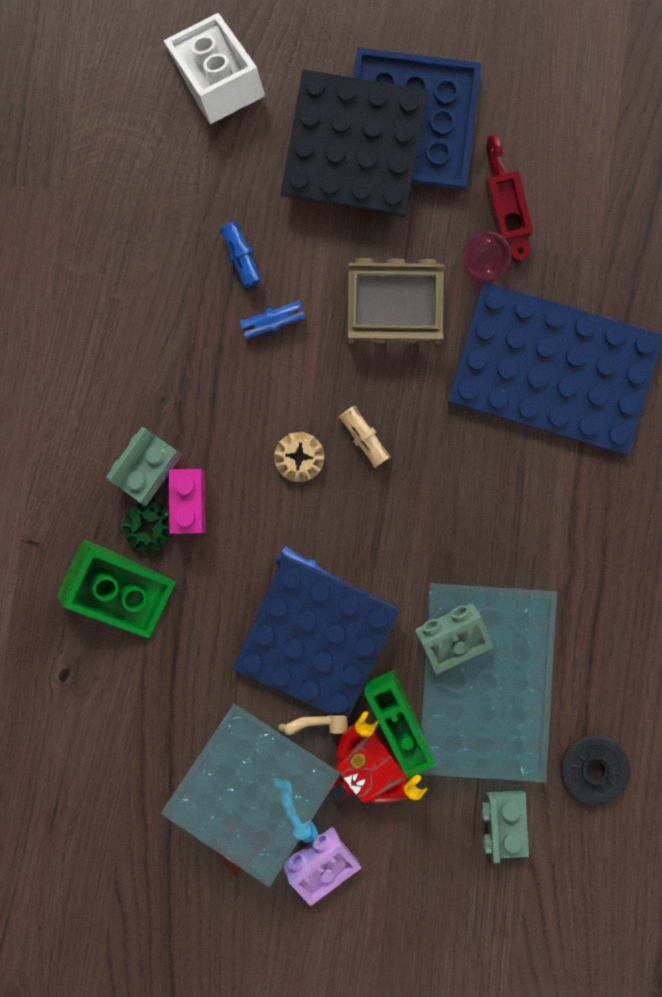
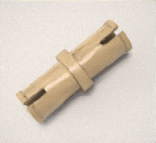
M355 405L339 416L355 439L353 441L354 444L360 446L374 468L391 457L375 436V429L368 426Z

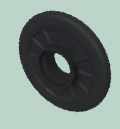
M587 735L577 739L567 748L561 761V778L566 789L573 797L584 803L603 804L615 799L624 790L629 780L630 765L625 751L616 741L606 736ZM593 761H599L603 765V772L597 778L589 777L587 774V767Z

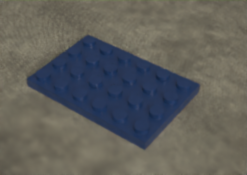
M483 281L447 402L623 455H629L661 346L662 334Z

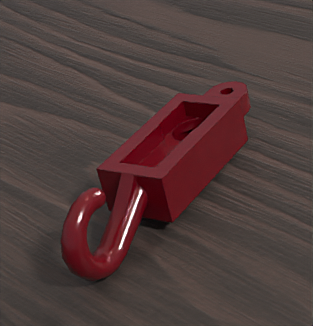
M491 134L487 138L486 149L494 177L488 178L485 185L499 243L507 242L511 258L514 261L520 262L529 256L530 248L527 237L533 233V228L519 170L507 173L501 160L503 150L497 134ZM509 214L518 215L521 224L520 229L509 231L506 227L505 217ZM520 249L522 254H519L517 250Z

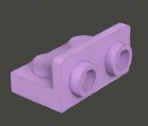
M333 827L318 835L314 841L293 854L283 864L290 885L310 906L361 869L359 861L341 842L337 831Z

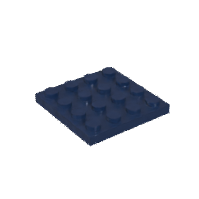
M357 47L353 78L427 90L411 183L465 190L481 63Z
M284 554L232 669L331 715L347 716L348 721L400 611V607Z

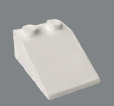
M219 13L163 40L196 103L210 124L265 96L256 65Z

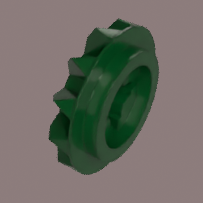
M149 502L147 506L139 503L126 513L122 527L125 539L133 548L152 552L161 549L169 542L172 534H170L169 512L165 507L155 502ZM141 515L148 521L160 520L152 528L155 539L147 532L136 533L143 526Z

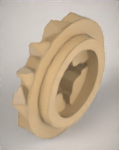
M304 432L288 434L276 447L274 453L275 464L282 476L290 481L305 482L311 480L323 467V447L310 434ZM299 444H302L303 453L313 457V460L302 461L299 471H297L295 460L286 457V454L296 453Z

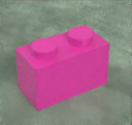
M169 469L170 534L206 533L204 470Z

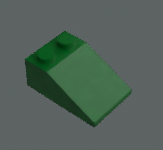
M83 539L56 597L64 608L149 639L176 582L112 550Z

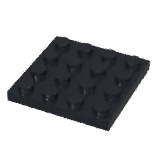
M302 69L281 196L405 218L427 90Z

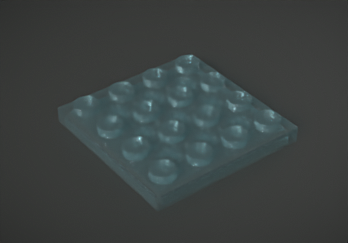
M233 704L161 814L268 887H271L341 773L236 704Z

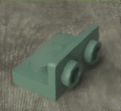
M142 427L131 438L128 447L121 457L114 462L106 479L120 487L139 503L147 506L169 475V469L174 468L182 454Z
M473 603L459 606L438 619L425 622L423 626L415 630L436 675L494 648L484 621Z
M524 790L486 792V802L481 803L483 822H488V834H483L484 853L489 854L493 864L500 863V858L529 857L526 793Z

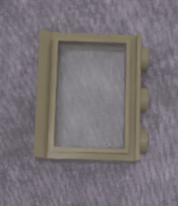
M371 258L355 259V263H349L347 344H354V340H372V343H385L386 340H404L405 344H415L418 340L434 341V345H440L444 339V264H436L434 259H420L418 263H405L404 259L399 258L387 259L386 263H374V260Z

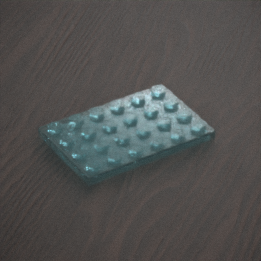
M430 583L427 621L438 619L459 606L473 603L484 621L494 648L437 675L425 652L421 730L436 762V766L419 774L546 782L557 591Z

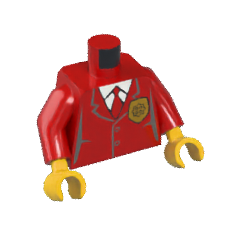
M363 712L358 721L341 736L335 755L337 759L336 769L342 777L329 786L331 793L339 802L352 792H355L363 803L368 801L374 804L396 802L406 798L419 800L428 790L427 788L418 789L415 786L422 779L421 776L415 775L409 782H406L409 778H406L397 758L375 732L379 724L378 721L372 725L366 723L365 719L369 713Z

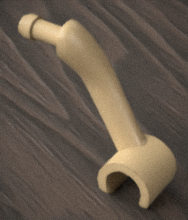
M329 714V716L301 717L286 725L280 724L278 728L281 732H285L286 735L290 736L308 726L329 725L330 733L340 734L348 729L347 716Z

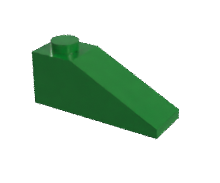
M392 670L366 682L364 694L406 778L436 766L409 699L395 671Z

